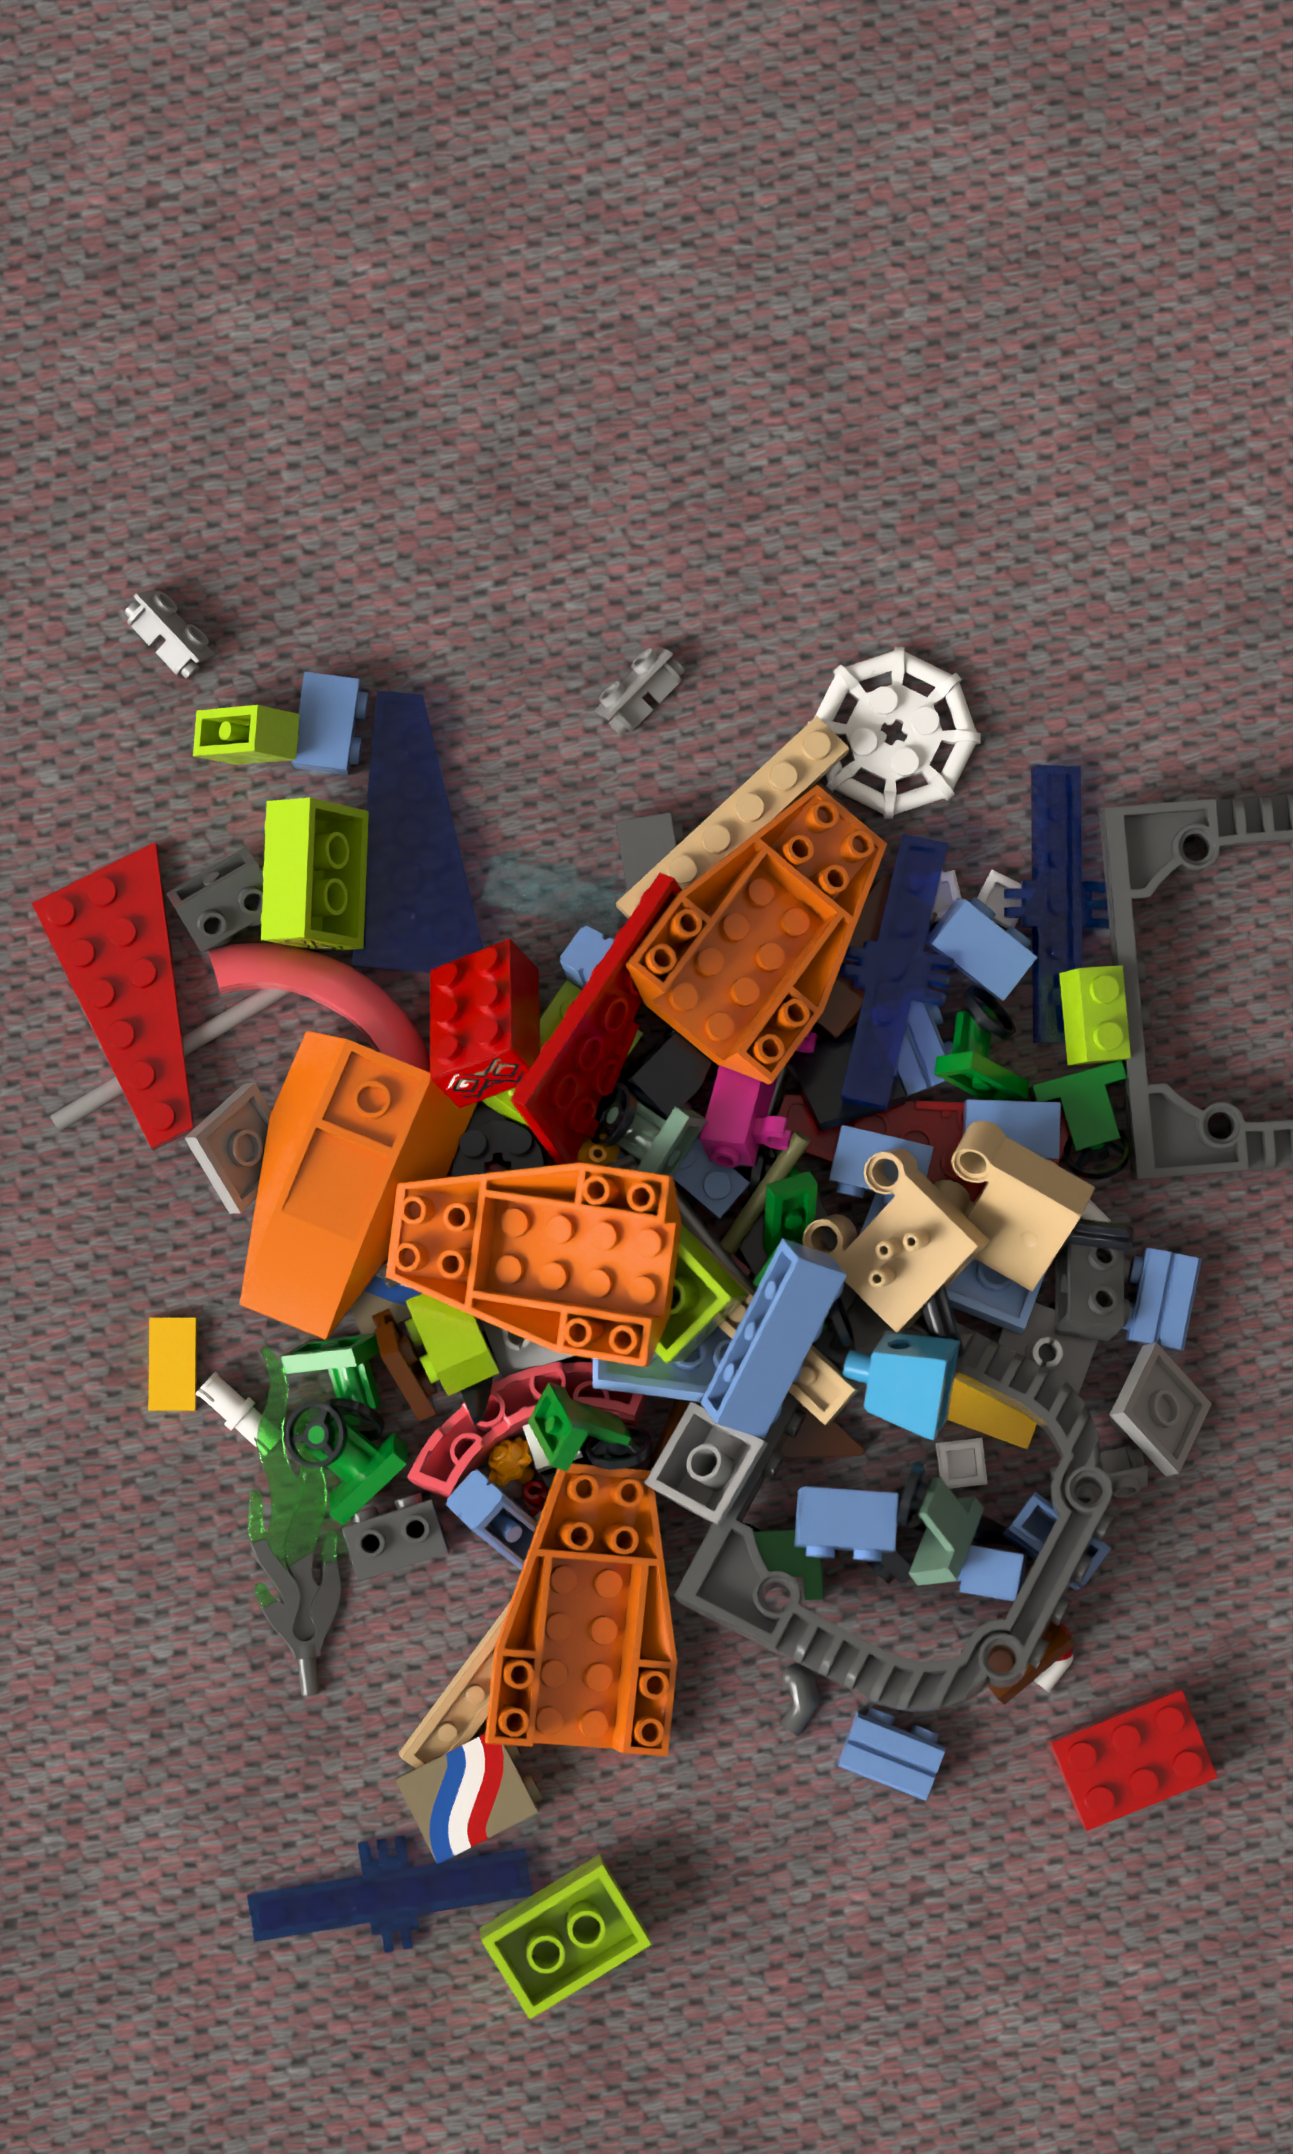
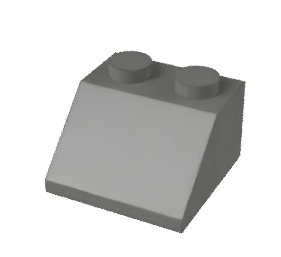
M691 1402L644 1484L703 1519L721 1526L768 1443L756 1436L716 1424L704 1408Z

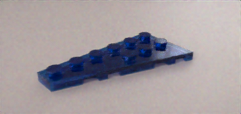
M377 691L366 810L369 811L364 947L363 949H353L352 967L430 974L431 969L482 950L483 944L423 694Z

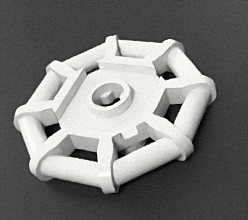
M896 646L894 651L846 667L839 665L833 671L835 677L815 717L818 716L837 736H846L854 761L844 768L839 761L825 774L828 781L826 787L832 793L837 791L884 814V819H893V816L941 799L947 801L955 795L953 789L975 745L981 742V733L976 732L960 685L962 678L957 673L952 675L905 652L904 647ZM892 671V685L882 686L866 693L859 683L860 681ZM904 672L936 688L928 697H925L902 685ZM847 692H849L858 702L848 723L833 722ZM946 698L956 730L942 731L939 716L935 711L934 705ZM895 721H899L903 724L902 732L907 735V738L904 742L896 740L893 746L888 745L885 742L886 734L881 731V728L884 724L891 726ZM940 743L955 744L941 774H939L930 766V763ZM862 769L886 781L884 792L881 793L852 778ZM922 773L929 783L928 785L896 795V781Z

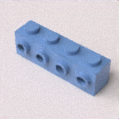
M782 1238L700 1402L716 1424L764 1439L771 1424L776 1422L781 1413L782 1402L791 1384L801 1374L802 1362L812 1343L819 1338L823 1329V1321L833 1301L839 1298L844 1287V1279L847 1274L830 1254Z

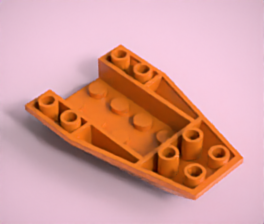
M814 786L676 895L625 964L644 1004L716 1064L764 1083H773L825 1009L887 843L820 786Z
M306 1031L269 1118L240 1305L327 1341L379 1272L380 1267L388 1260L397 1183L446 1178L459 1148L460 1138L466 1132L478 1102L460 1109L430 1079V1072L345 1038Z
M575 1163L397 1183L386 1277L554 1352L647 1367L651 1362L671 1312L682 1225L673 1176L588 1163Z
M574 1463L571 1464L568 1472L557 1468L495 1645L485 1743L533 1747V1743L609 1748L626 1754L668 1756L677 1672V1655L655 1490L644 1484L651 1472L650 1470L629 1468L603 1469L594 1465Z

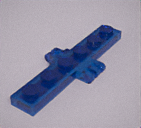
M1035 765L1031 767L1032 880H1022L1021 889H1004V899L1021 900V907L1004 908V918H1021L1023 928H1032V953L1038 957L1032 964L1033 1043L1066 1044L1059 973L1082 968V929H1109V919L1092 918V911H1108L1107 900H1092V893H1106L1105 882L1082 881L1081 766Z
M907 834L902 835L878 941H864L862 948L848 946L844 958L859 962V964L856 966L842 963L838 975L855 979L854 987L865 991V996L841 1093L842 1102L887 1111L913 1001L936 1006L945 1005L947 995L942 992L929 990L930 986L949 988L951 978L933 971L934 968L952 971L955 960L947 956L925 952V947L949 849L947 842Z
M405 1835L395 1836V1849L397 1851L395 1856H389L386 1838L377 1839L379 1855L377 1859L370 1858L371 1849L368 1841L358 1842L363 1875L250 1893L247 1895L254 1942L370 1923L373 1936L382 1934L384 1951L388 1953L395 1951L392 1933L399 1931L403 1950L413 1949L411 1929L419 1928L418 1915L529 1897L533 1893L525 1848L449 1860L438 1865L437 1863L410 1867Z

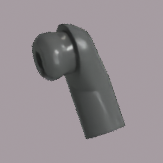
M792 1664L784 1670L782 1682L789 1687L793 1704L781 1720L780 1725L799 1737L818 1708L820 1695L813 1672L799 1664Z

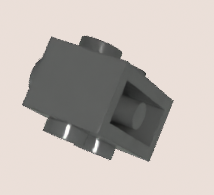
M247 847L166 893L201 953L207 949L226 945L233 938V934L249 925L256 926L261 924L263 872Z
M1063 1243L1055 1256V1335L1109 1341L1126 1326L1130 1305L1129 1301L1124 1299V1283L1128 1278L1130 1262L1129 1257L1124 1255V1251Z
M419 1493L394 1501L396 1511L379 1516L375 1507L356 1513L351 1518L352 1525L343 1527L342 1531L358 1582L450 1553L434 1499L423 1502L422 1495ZM413 1520H419L424 1524L425 1532L421 1537H415L410 1532L409 1527ZM369 1534L377 1536L380 1541L377 1551H370L365 1545V1539Z

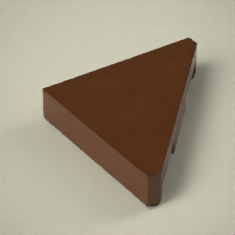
M805 1406L802 1408V1411L806 1412L807 1416L799 1433L795 1438L788 1435L780 1452L785 1454L784 1458L861 1456L865 1452L834 1420L830 1424L824 1425Z

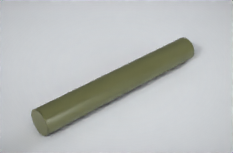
M794 1131L790 1138L788 1149L780 1152L720 1242L723 1249L732 1254L737 1252L765 1210L767 1184L785 1179L811 1140L800 1131Z

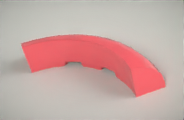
M240 943L208 949L220 994L242 990L276 989L307 996L349 1020L364 1035L375 1051L430 1072V1056L427 1047L403 1009L375 982L348 964L310 949L279 943Z
M554 1362L525 1369L492 1384L485 1415L478 1424L474 1425L464 1402L462 1407L441 1428H437L417 1456L407 1478L418 1487L447 1500L472 1471H475L489 1456L493 1447L500 1445L503 1440H509L524 1431L522 1426L529 1424L528 1419L548 1382L564 1387L571 1399L618 1415L622 1422L637 1426L648 1395L593 1388V1363Z

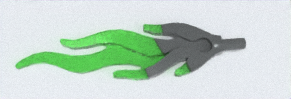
M263 1346L260 1351L269 1372L270 1391L258 1426L256 1447L270 1488L271 1517L267 1533L263 1527L262 1496L258 1490H251L249 1495L248 1535L255 1558L278 1590L280 1602L273 1597L263 1583H256L254 1588L257 1601L266 1620L285 1641L290 1649L292 1658L298 1661L301 1695L309 1696L320 1693L316 1657L321 1656L324 1638L333 1622L340 1601L341 1581L336 1554L338 1537L336 1533L329 1532L325 1537L321 1549V1574L316 1585L312 1574L314 1549L326 1509V1479L322 1468H311L301 1465L298 1479L290 1468L284 1446V1422L289 1387L284 1368L270 1348ZM309 1409L298 1418L294 1428V1436L304 1434V1430L308 1425ZM306 1442L295 1444L297 1451L304 1459L313 1463L320 1462L318 1458L305 1448Z

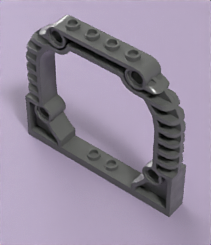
M1293 794L1105 807L1099 812L1112 964L1113 966L1123 965L1131 1059L1122 1060L1127 1076L1123 1080L1132 1181L1293 1167V1120L1244 1122L1241 1112L1237 1107L1229 1103L1218 1102L1199 1109L1178 1095L1167 1083L1148 1085L1143 1030L1150 1029V1011L1148 1002H1141L1139 989L1140 983H1146V966L1144 956L1136 955L1132 902L1145 901L1150 898L1159 884L1173 870L1177 869L1188 874L1201 872L1215 862L1220 849L1293 843ZM1195 837L1203 843L1205 852L1202 860L1193 861L1186 857L1182 849L1185 838ZM1214 1113L1221 1114L1228 1120L1229 1132L1223 1139L1214 1138L1208 1131V1120Z
M845 1281L840 1297L851 1324L855 1344L845 1347L838 1333L835 1331L829 1332L828 1329L825 1333L822 1331L819 1338L812 1343L842 1373L850 1350L872 1355L873 1350L885 1334L896 1333ZM924 1313L910 1328L899 1332V1334L931 1337ZM956 1322L964 1348V1355L957 1359L954 1379L1022 1412L1047 1432L1061 1457L1051 1484L1052 1509L1058 1518L1006 1619L989 1621L978 1627L967 1640L959 1657L919 1662L891 1654L802 1607V1595L796 1580L788 1573L781 1571L769 1572L758 1551L753 1529L742 1524V1521L766 1476L773 1479L779 1471L785 1454L780 1452L788 1435L795 1438L806 1419L807 1413L802 1411L804 1405L789 1391L782 1402V1409L775 1423L771 1424L765 1438H760L768 1443L722 1525L719 1526L713 1523L678 1587L675 1597L678 1603L776 1654L781 1653L859 1695L893 1709L918 1712L939 1710L969 1700L983 1691L989 1684L999 1688L1011 1687L1024 1676L1029 1664L1036 1668L1039 1666L1050 1643L1043 1639L1050 1623L1052 1622L1058 1626L1061 1623L1071 1603L1070 1599L1064 1597L1072 1581L1079 1584L1082 1582L1093 1558L1086 1555L1093 1540L1096 1539L1102 1542L1114 1519V1516L1108 1514L1112 1502V1482L1108 1475L1100 1469L1099 1438L1091 1414L1077 1392L1055 1372ZM1086 1483L1095 1484L1100 1488L1102 1497L1093 1504L1082 1503L1075 1495L1079 1486ZM781 1587L790 1592L791 1598L785 1607L773 1609L765 1604L766 1594L773 1588ZM997 1650H1007L1015 1656L1016 1663L1007 1672L995 1671L989 1664L990 1656Z

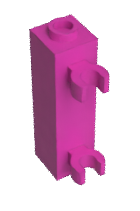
M810 1030L796 1051L813 1053L818 1037L817 1034L811 1033ZM719 1065L705 1117L707 1122L700 1136V1141L710 1162L727 1168H734L738 1165L755 1166L760 1144L777 1150L788 1149L792 1131L786 1130L787 1118L768 1116L778 1076L773 1083L767 1084Z

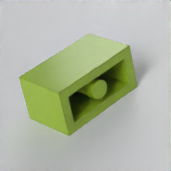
M261 705L197 710L193 756L234 765L296 760L300 714Z
M1123 965L1077 968L1059 973L1067 1066L1111 1063L1131 1059Z
M423 1293L406 1300L412 1318L405 1321V1324L415 1346L424 1344L428 1354L420 1357V1360L431 1383L440 1380L447 1395L450 1396L499 1373L475 1316Z

